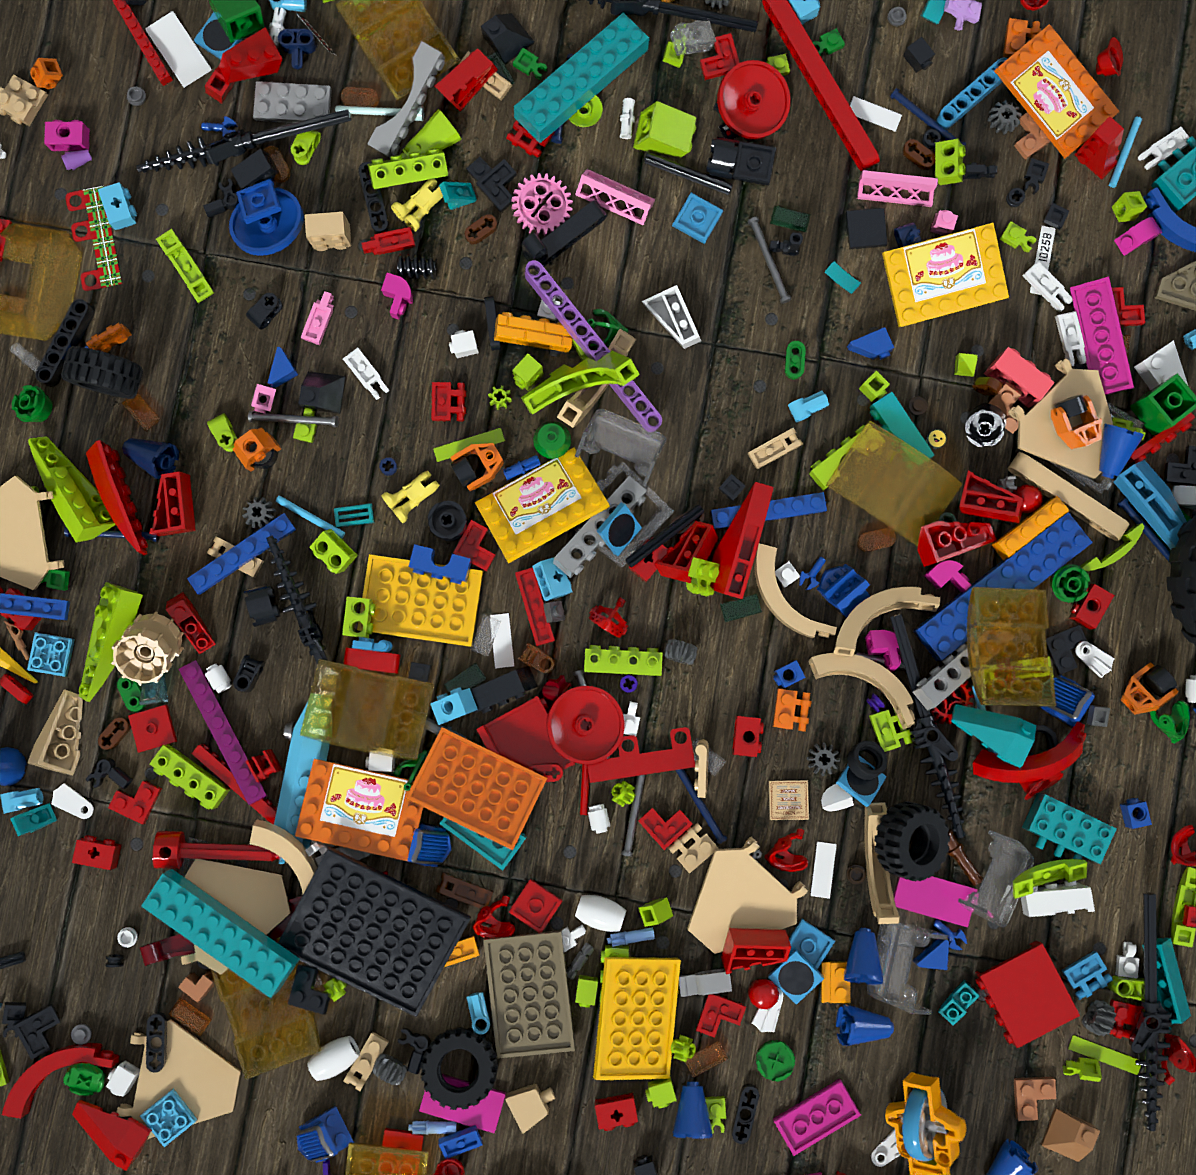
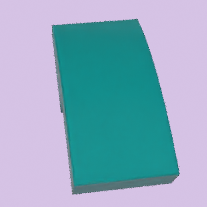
M928 0L920 16L934 24H939L944 13L946 0Z
M964 980L946 999L938 1012L949 1023L955 1025L967 1013L966 1009L980 997V994Z

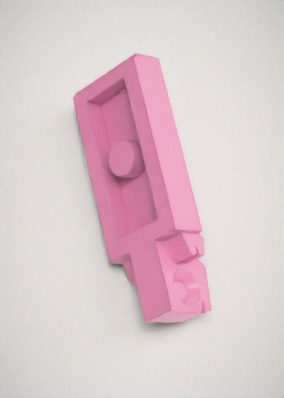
M324 291L322 299H317L316 303L314 302L301 335L303 340L317 345L321 344L334 308L331 305L334 298L331 293Z

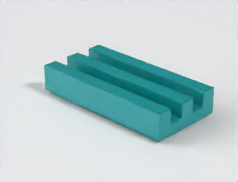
M372 503L334 508L336 527L375 523ZM368 509V512L339 516V512ZM369 516V519L339 522V520Z

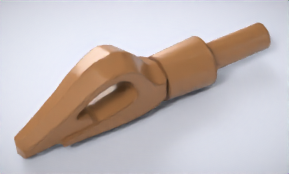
M4 621L15 641L18 651L21 650L24 658L29 660L30 656L25 649L27 646L21 638L23 631L18 629L19 632L16 633L14 631L15 626L8 621Z

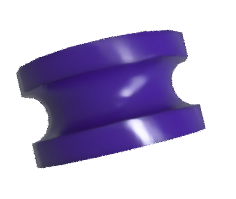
M873 693L871 695L872 698H868L866 701L878 713L880 711L879 708H884L885 705Z

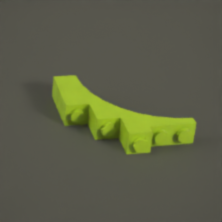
M611 351L598 361L586 358L573 368L565 364L549 374L550 378L522 396L521 399L529 412L534 414L552 402L573 392L602 384L625 386L640 374L631 358Z

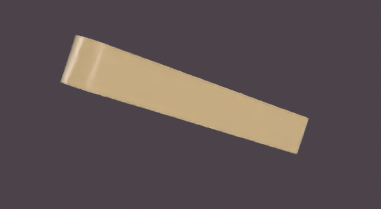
M1022 452L1017 453L1008 467L1009 472L1028 485L1037 487L1049 499L1058 496L1069 512L1114 541H1119L1130 525L1125 519Z

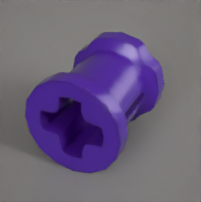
M626 675L621 679L620 687L625 692H633L637 688V680L631 675ZM627 678L634 682L630 690L628 687L623 686Z

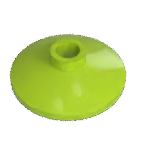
M595 95L572 115L569 121L579 127H589L596 124L601 118L603 111L600 99ZM585 110L587 111V113L582 114L581 111Z

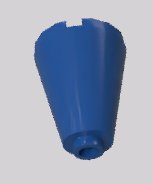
M1104 424L1099 471L1102 472L1101 476L1111 479L1114 478V475L1119 476L1141 442L1144 434Z
M10 747L0 748L1 786L13 785L19 782L25 775L26 759L18 749Z
M859 928V931L855 932L843 975L844 980L857 984L864 982L867 985L883 984L884 978L875 933L871 932V929Z
M843 1004L844 1007L838 1009L836 1027H840V1034H837V1038L843 1046L889 1038L894 1031L893 1022L888 1017L848 1004Z
M687 1082V1085L682 1087L673 1137L711 1138L713 1132L703 1086H699V1082Z
M1006 1139L986 1175H1034L1038 1171V1167L1035 1161L1032 1163L1029 1161L1028 1157L1030 1155L1013 1140L1009 1143V1139Z

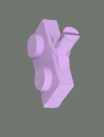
M946 0L944 11L956 18L954 29L960 31L963 29L964 21H969L973 24L979 21L982 3L975 0Z

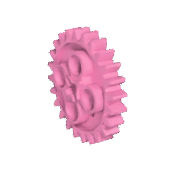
M538 173L537 179L530 175V181L524 178L523 184L519 183L517 186L519 190H514L513 194L516 196L512 197L511 201L515 204L512 205L511 209L517 211L514 212L513 216H519L517 223H524L522 229L528 226L529 233L534 229L537 236L540 231L546 236L548 230L551 233L554 231V228L556 229L560 224H563L565 219L568 220L570 218L568 213L572 211V208L569 207L572 204V200L567 199L571 193H565L567 186L560 187L561 180L557 183L554 182L555 176L550 180L548 179V174L541 178L540 173ZM536 189H543L545 194H538L536 192ZM550 192H552L553 195L548 198L545 206L543 205L540 208L535 217H531V215L537 210L538 205L545 200L546 196ZM551 201H557L560 206H552ZM530 202L534 208L528 209L524 203ZM539 215H546L548 220L542 221Z

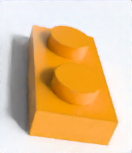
M475 936L459 940L444 967L480 956Z

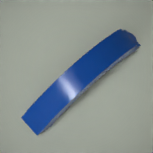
M1158 187L1151 190L1143 197L1147 207L1152 211L1147 218L1153 217L1163 232L1161 235L1181 248L1196 252V227L1183 221L1171 210Z

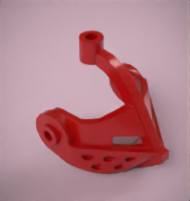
M619 597L614 609L601 605H596L591 609L588 618L610 634L621 638L628 630L627 622L617 612L619 607L622 608L626 602L623 598ZM602 612H604L605 614L609 615V617L607 618V617L601 615ZM613 618L619 623L615 624L613 621H611V619Z
M1193 825L1183 827L1174 835L1171 842L1172 864L1196 866V851L1191 853L1188 846V838L1195 833Z
M798 828L796 833H791L778 839L773 848L764 857L771 866L788 872L804 870L808 866V859L803 855H793L787 851L792 845L791 840L803 838L804 830ZM775 854L783 856V859L775 857Z
M503 896L502 900L493 903L490 907L485 906L477 915L475 924L472 926L477 935L484 938L510 937L515 931L513 924L510 922H500L492 916L493 911L498 907L508 906L510 900L508 896ZM482 923L491 924V927L482 926Z
M1166 1034L1164 1036L1166 1039L1165 1043H1170L1171 1047L1164 1048L1162 1055L1168 1056L1176 1068L1195 1073L1196 1057L1179 1036ZM1168 1060L1161 1061V1068H1165L1167 1071L1164 1073L1166 1076L1164 1081L1171 1085L1175 1078L1168 1070Z

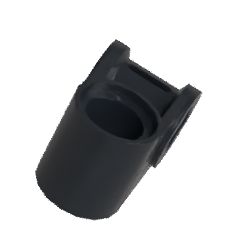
M266 293L247 311L246 317L257 328L262 330L282 310L283 304L275 294Z
M246 654L240 663L239 670L233 681L235 689L246 693L252 691L264 669L265 661H257ZM246 678L248 686L243 689L240 683Z

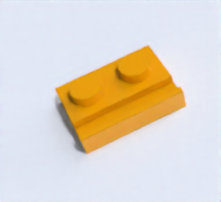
M822 961L821 974L824 976V980L821 981L822 1003H850V982L845 981L843 976L847 962Z

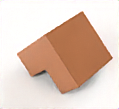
M211 970L201 978L195 973H191L178 988L198 1003L207 995L220 977Z

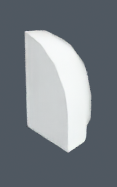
M837 784L827 788L821 800L822 808L826 811H837L854 805L852 796Z

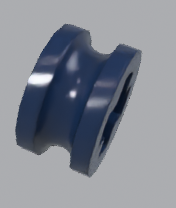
M384 458L379 464L380 470L384 475L391 476L397 470V464L392 458ZM391 462V465H394V467L386 471V468H383V466Z

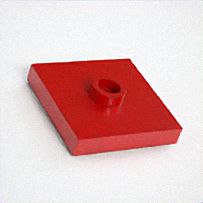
M162 705L128 716L138 753L177 742L168 705Z
M530 878L512 905L509 913L540 933L543 932L563 900Z
M385 1128L378 1170L418 1175L424 1134H412L411 1131Z

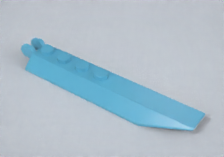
M312 693L293 728L274 825L286 830L294 837L313 760L327 761L332 736L330 696ZM295 837L306 849L309 848L311 840ZM279 857V864H284L285 860Z

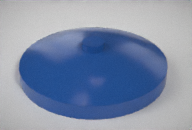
M275 188L282 211L246 224L240 204H237L230 217L229 231L232 239L241 250L252 255H270L283 250L296 239L303 226L304 214L300 203L292 193L281 188Z

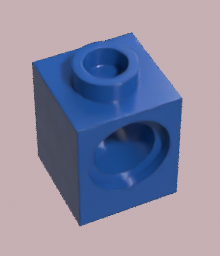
M797 660L775 670V675L773 676L778 686L781 685L782 688H786L806 678ZM785 670L792 672V678L789 681L783 677Z
M1130 798L1126 800L1127 803L1120 804L1125 827L1134 829L1152 825L1146 801ZM1135 808H1137L1138 814L1136 817H1134L1132 814Z

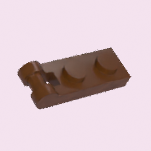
M442 873V881L437 886L436 892L480 909L489 905L494 891L449 873ZM449 882L454 884L452 890L447 888Z

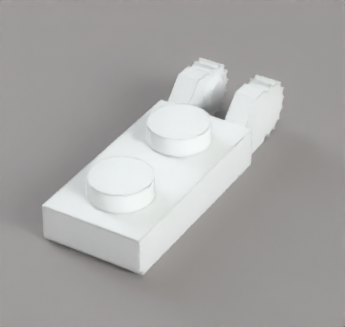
M1179 127L1151 145L1148 150L1138 156V159L1142 161L1150 154H1153L1155 159L1149 161L1145 166V169L1149 170L1163 159L1166 160L1171 157L1175 149L1179 148L1182 150L1189 144L1186 140L1190 137L1182 127Z
M1037 261L1023 275L1058 312H1061L1064 306L1055 297L1057 294L1065 303L1070 304L1073 298L1064 289L1065 287L1040 262Z
M1076 311L1055 316L1065 358L1070 361L1071 366H1074L1075 361L1072 351L1077 350L1076 355L1079 364H1085V345Z
M358 347L343 358L363 386L371 392L376 400L380 397L376 390L371 387L373 384L378 382L384 392L387 393L389 391L381 380L380 375Z

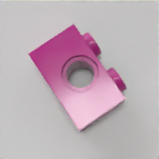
M61 120L45 122L44 144L51 151H81L86 149L89 151L90 129L79 120H71V122H63Z

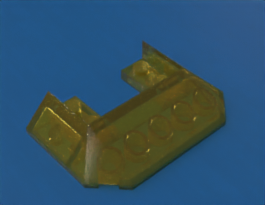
M11 222L0 233L6 239L3 258L5 260L29 263L32 266L25 298L0 294V334L47 341L57 332L73 302L82 252L73 242L67 231Z

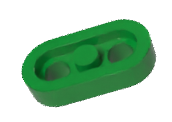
M792 341L786 348L784 371L785 375L792 380L800 378L804 373L806 348L800 341ZM793 349L798 351L797 355L792 353ZM791 368H796L797 373H792Z
M120 677L117 682V688L127 709L133 712L143 710L147 700L138 682L131 681L126 677L124 679ZM126 681L129 682L128 688L124 687V683ZM134 698L137 700V704L135 706L132 704V700Z

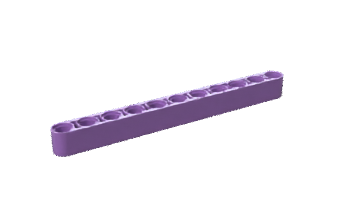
M536 260L528 262L525 268L526 280L585 355L598 361L608 354L610 350L542 264ZM536 269L539 273L532 275L529 273V270ZM548 284L550 289L544 290L541 288V285ZM558 298L562 301V304L555 305L552 300ZM570 313L574 316V319L567 320L564 315ZM582 328L586 334L579 335L576 330ZM590 343H594L597 345L598 349L591 350L589 349L588 345ZM633 380L625 386L609 384L646 431L655 432L662 423L661 415ZM630 388L633 391V395H626L624 389ZM642 403L645 406V410H638L636 404ZM649 418L655 419L656 422H657V425H656V426H651V425L648 423V419H649Z

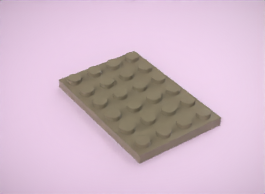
M562 930L512 935L510 937L485 938L483 941L497 1059L575 1051Z

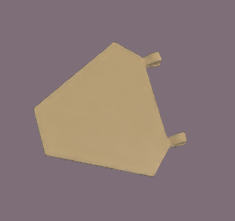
M1065 358L1055 365L1065 376L1026 414H1024L1023 409L1019 405L1013 406L1008 413L1018 421V449L1095 479L1101 473L1099 471L1103 427L1104 424L1113 425L1098 370L1072 369L1070 361ZM1080 394H1083V396L1087 395L1092 400L1098 419H1102L1101 440L1088 446L1070 449L1057 435L1051 419V410L1054 409V404ZM1080 414L1068 418L1071 428L1083 423Z
M14 476L0 486V577L31 590H36L49 570L65 568L64 560L49 562L39 501L54 499L53 491L37 493L20 477Z
M752 836L746 841L743 848L715 849L687 927L688 931L714 954L723 951L729 928L782 930L796 925L797 898L804 896L808 892L805 888L806 886L801 881H798L794 885L793 890L789 891L750 855V853L755 852L759 848L757 841Z
M195 859L185 875L187 880L265 935L291 914L283 876L280 874ZM195 944L194 954L181 957L182 965L199 961L220 975L229 969Z
M170 1019L167 1021L166 1065L161 1071L152 1073L146 1067V1035L140 1032H135L134 1035H131V1044H144L145 1047L134 1105L132 1107L129 1104H121L117 1108V1113H119L120 1117L132 1116L133 1119L148 1127L140 1115L173 1088L198 1119L194 1124L234 1111L241 1070ZM159 1037L152 1038L151 1043L154 1047L162 1045ZM156 1052V1057L152 1061V1063H155V1067H157L161 1063L157 1061V1055L159 1052ZM151 1131V1133H150L148 1139H149V1138H152V1137H156V1136L152 1133V1131Z

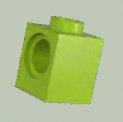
M1140 191L1125 192L1115 202L1112 209L1118 222L1134 221L1147 205Z
M579 975L575 1003H579V1006H595L598 986L597 977Z

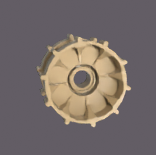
M157 611L154 614L143 616L139 614L134 623L126 628L120 641L117 640L111 647L114 650L112 665L117 667L118 671L123 675V679L126 677L131 681L138 682L139 685L150 682L158 683L163 673L170 670L174 657L179 656L184 649L181 647L184 633L180 632L173 622V618L170 620L165 616L159 615Z

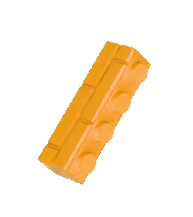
M509 312L498 314L496 318L494 341L569 352L572 347V337L560 322H557V324L550 323V320L544 318L539 319V321L532 320L530 316L526 315L514 317Z
M1058 496L1051 498L1038 510L994 542L992 547L1003 560L1010 558L1046 530V528L1069 512V510Z

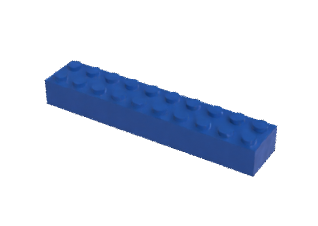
M1067 512L1010 558L1002 560L984 574L970 588L961 592L916 627L913 632L934 659L941 661L1093 542L1070 513Z

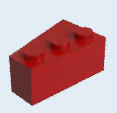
M265 27L224 52L219 69L226 82L232 83L278 73L282 57Z
M477 48L439 81L435 87L461 112L498 69Z
M1109 116L1075 153L1078 161L1086 165L1101 180L1117 164L1116 156L1120 151L1118 146L1121 144L1124 128Z
M968 470L959 506L961 513L1020 523L1024 506L1023 498L974 475V473Z
M183 472L161 474L157 493L158 503L153 513L155 517L153 528H150L149 534L166 536L196 531L190 475Z
M695 521L679 537L680 541L674 547H669L668 553L661 560L658 559L654 563L661 576L691 583L692 577H689L688 574L693 557L707 561L718 540V536L713 525Z

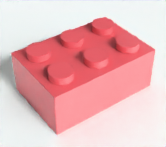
M1009 347L996 357L984 373L987 377L999 380L1003 385L1008 381L1022 391L1018 401L1028 408L1039 402L1055 383L1047 373L1039 371L1033 362L1025 360L1017 350Z

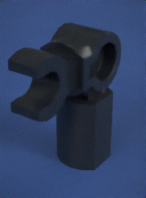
M230 178L228 179L229 185L227 187H223L221 182L218 184L223 192L224 199H218L203 205L209 218L226 212L227 209L234 210L239 203L236 191L234 190L235 186Z
M793 232L789 240H784L783 242L773 240L769 244V250L774 253L782 252V254L789 256L799 255L803 236L801 233Z
M111 758L100 760L94 770L95 772L86 778L87 782L93 778L96 779L94 788L101 786L103 778L107 775L122 789H126L133 781L124 771L116 767L115 761Z
M402 1028L401 1032L405 1033L407 1038H399L397 1042L402 1045L409 1043L410 1046L415 1047V1050L412 1051L407 1071L419 1074L421 1062L425 1054L424 1050L429 1047L431 1042L430 1037L426 1034H412L408 1028Z

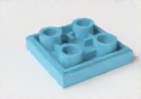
M35 632L27 670L67 677L75 639Z
M174 1088L140 1115L163 1147L198 1120Z

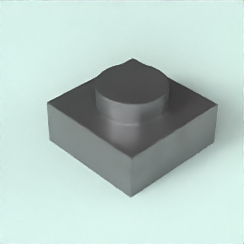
M562 601L543 604L547 623L565 620Z
M1090 705L1086 724L1107 727L1110 708Z

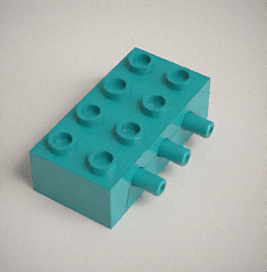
M1193 136L1186 140L1192 150L1184 155L1179 148L1175 149L1172 154L1178 159V162L1171 167L1163 159L1158 165L1165 173L1151 184L1153 189L1158 187L1174 213L1196 196V140Z
M1037 793L1022 828L1040 836L1036 843L1037 848L1043 849L1046 841L1049 840L1057 844L1053 855L1061 858L1064 850L1067 849L1075 853L1073 859L1082 860L1084 857L1098 864L1102 863L1117 829L1042 793Z
M445 817L440 822V825L502 871L527 838V835L521 832L512 851Z

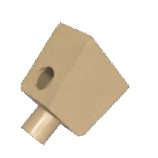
M537 1084L511 1091L506 1094L505 1098L522 1134L549 1114L547 1103L556 1099L551 1087L541 1092Z

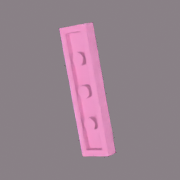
M589 169L582 174L575 194L590 202L596 200L601 207L641 225H644L649 210L655 201L654 198ZM584 183L591 186L593 193L588 195L582 192ZM599 193H607L610 201H602ZM615 201H625L627 208L623 210L618 208ZM638 207L645 210L642 218L635 216L632 209Z
M863 170L859 177L857 199L932 207L938 178ZM863 185L871 186L874 192L862 194ZM886 187L889 188L893 192V194H891L889 197L884 196L880 192V190ZM902 189L908 190L911 194L908 199L900 196L899 192ZM921 191L929 192L928 201L921 200L917 194Z

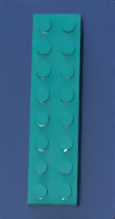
M622 13L514 106V118L541 143L648 51L649 37L625 13Z
M173 869L162 873L141 906L270 998L279 992L300 960L297 956Z

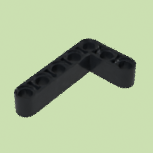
M593 200L542 240L535 233L525 238L522 242L525 259L528 262L536 260L545 267L601 224L608 215L598 202Z

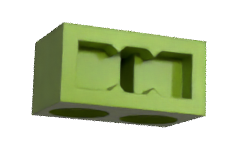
M959 139L935 143V178H938L939 185L963 182V175L966 172L963 157L966 151L965 146L961 144ZM951 150H955L952 155L947 156ZM955 168L951 174H947L950 169Z
M332 529L323 531L309 547L318 559H321L327 568L335 574L344 572L358 556ZM324 542L327 543L328 550L325 549ZM337 556H340L341 563L338 562Z
M356 597L346 598L343 636L369 638V634L372 635L373 623H371V615L375 614L373 600ZM364 603L365 611L359 614L356 610L357 605ZM361 622L363 630L357 633L354 630V626L356 623Z

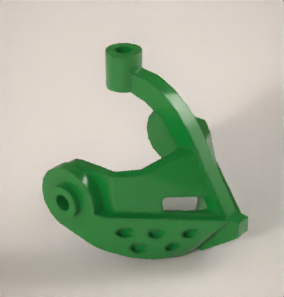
M603 309L592 310L594 316L609 319L610 323L595 322L593 319H588L587 321L591 328L599 326L610 329L607 338L602 341L607 348L619 329L628 333V329L609 312ZM590 344L591 349H598L596 344Z
M1177 701L1173 705L1171 715L1162 714L1158 718L1156 711L1150 712L1153 722L1171 739V743L1175 744L1185 737L1190 721L1189 706L1186 702Z
M424 750L416 756L407 758L395 769L393 775L400 777L404 767H415L409 781L404 785V790L410 791L416 773L421 769L428 751Z

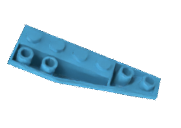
M1145 460L1138 462L1119 474L1113 483L1170 549L1176 548L1179 541L1177 536L1179 529L1187 521L1170 488Z

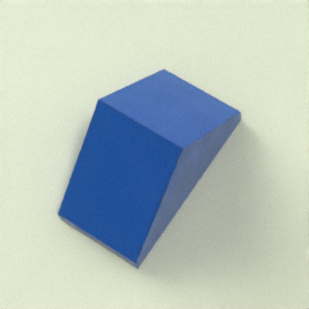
M281 347L276 349L268 379V384L273 388L279 387L298 375Z
M941 935L912 961L920 968L947 970L949 941Z

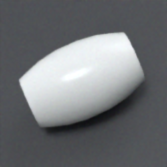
M582 895L575 917L592 928L608 932H620L626 909L618 903L601 896Z
M351 1036L335 1039L322 1046L313 1054L307 1062L308 1069L316 1081L332 1078L349 1068L360 1056V1051Z

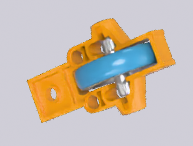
M911 1072L903 1080L905 1101L888 1104L885 1112L886 1122L895 1128L897 1149L901 1156L908 1158L910 1175H950L949 1167L960 1154L959 1142L963 1141L965 1137L966 1122L963 1118L957 1116L956 1113L947 1109L945 1095L940 1089L939 1077L934 1078Z

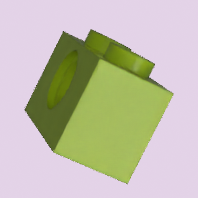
M529 354L512 370L514 383L523 390L525 388L527 391H530L544 375L542 365Z

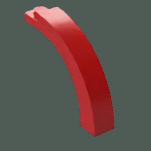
M1077 722L1067 737L1054 748L1040 754L1027 756L1021 768L997 757L998 754L982 749L973 761V774L985 779L1007 783L1032 782L1056 775L1071 766L1082 754L1083 742L1086 738V733H1084L1085 724Z
M100 1043L72 1044L51 1052L34 1063L19 1077L6 1099L2 1115L20 1119L27 1115L38 1087L53 1071L78 1063H89L112 1068L118 1064L120 1055L113 1054L114 1052L110 1050L101 1051L102 1044Z

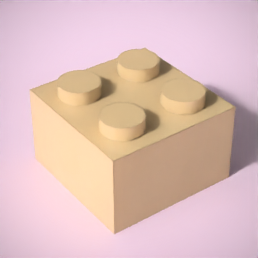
M343 212L305 214L306 238L317 251H326L327 248L342 250L351 246L350 224Z

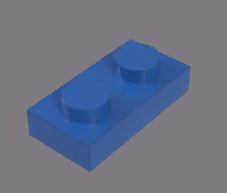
M476 1125L438 1139V1145L445 1159L483 1145Z

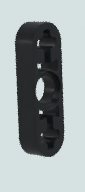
M494 296L484 297L491 351L501 350L500 341H494L497 318Z
M162 1012L153 1013L147 1020L146 1067L152 1073L161 1071L166 1065L167 1017ZM157 1017L158 1021H162V1023L158 1026V1032L152 1033L156 1030V1023L152 1021ZM153 1037L161 1039L162 1045L160 1047L152 1045L151 1040ZM156 1052H159L157 1055V1061L161 1063L157 1067H155V1063H152V1061L156 1057Z
M746 1084L741 1088L731 1130L733 1140L738 1144H744L750 1138L759 1100L758 1089L753 1084ZM750 1090H752L753 1094L755 1095L750 1097L749 1105L747 1104L748 1098L745 1092L748 1093ZM742 1109H749L751 1115L749 1118L743 1119L740 1117V1111ZM740 1123L744 1124L743 1131L745 1135H742L741 1138H738L736 1132H740Z

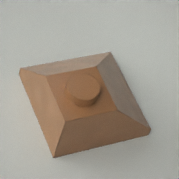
M1055 1108L1041 1146L1079 1162L1093 1150L1100 1130L1092 1123Z

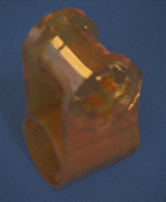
M526 643L527 647L518 659L543 673H551L555 669L554 659L530 643ZM545 659L551 661V667L548 670H544L541 667V663Z

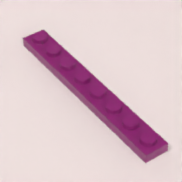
M197 660L179 668L248 805L266 797L267 794L261 783L256 782L245 761L248 758Z

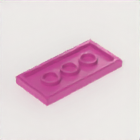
M934 876L923 881H911L898 877L893 896L898 908L968 927L978 889Z
M442 1074L444 1080L452 1086L465 1087L471 1084V1082ZM492 1089L488 1096L482 1099L476 1106L472 1105L464 1110L462 1108L451 1110L449 1106L442 1107L439 1105L440 1102L437 1100L433 1101L430 1098V1093L425 1091L419 1112L470 1127L476 1125L477 1129L495 1134L506 1092Z
M838 1079L773 1118V1121L793 1156L858 1118L861 1114L842 1081Z

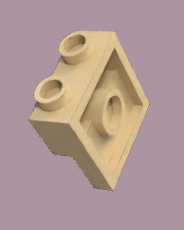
M13 75L5 89L0 87V114L11 116V119L19 125L24 123L30 126L48 94Z

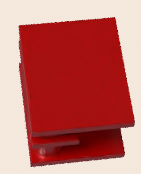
M272 749L262 751L264 755L254 756L252 759L245 761L257 783L265 781L269 774L283 770ZM268 761V763L270 764V766L267 767V768H264V766H266V763H265V762Z

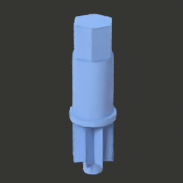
M653 927L610 934L611 938H607L608 944L612 943V947L653 940L655 939Z
M413 1121V1124H409L408 1130L412 1131V1134L456 1133L457 1122Z

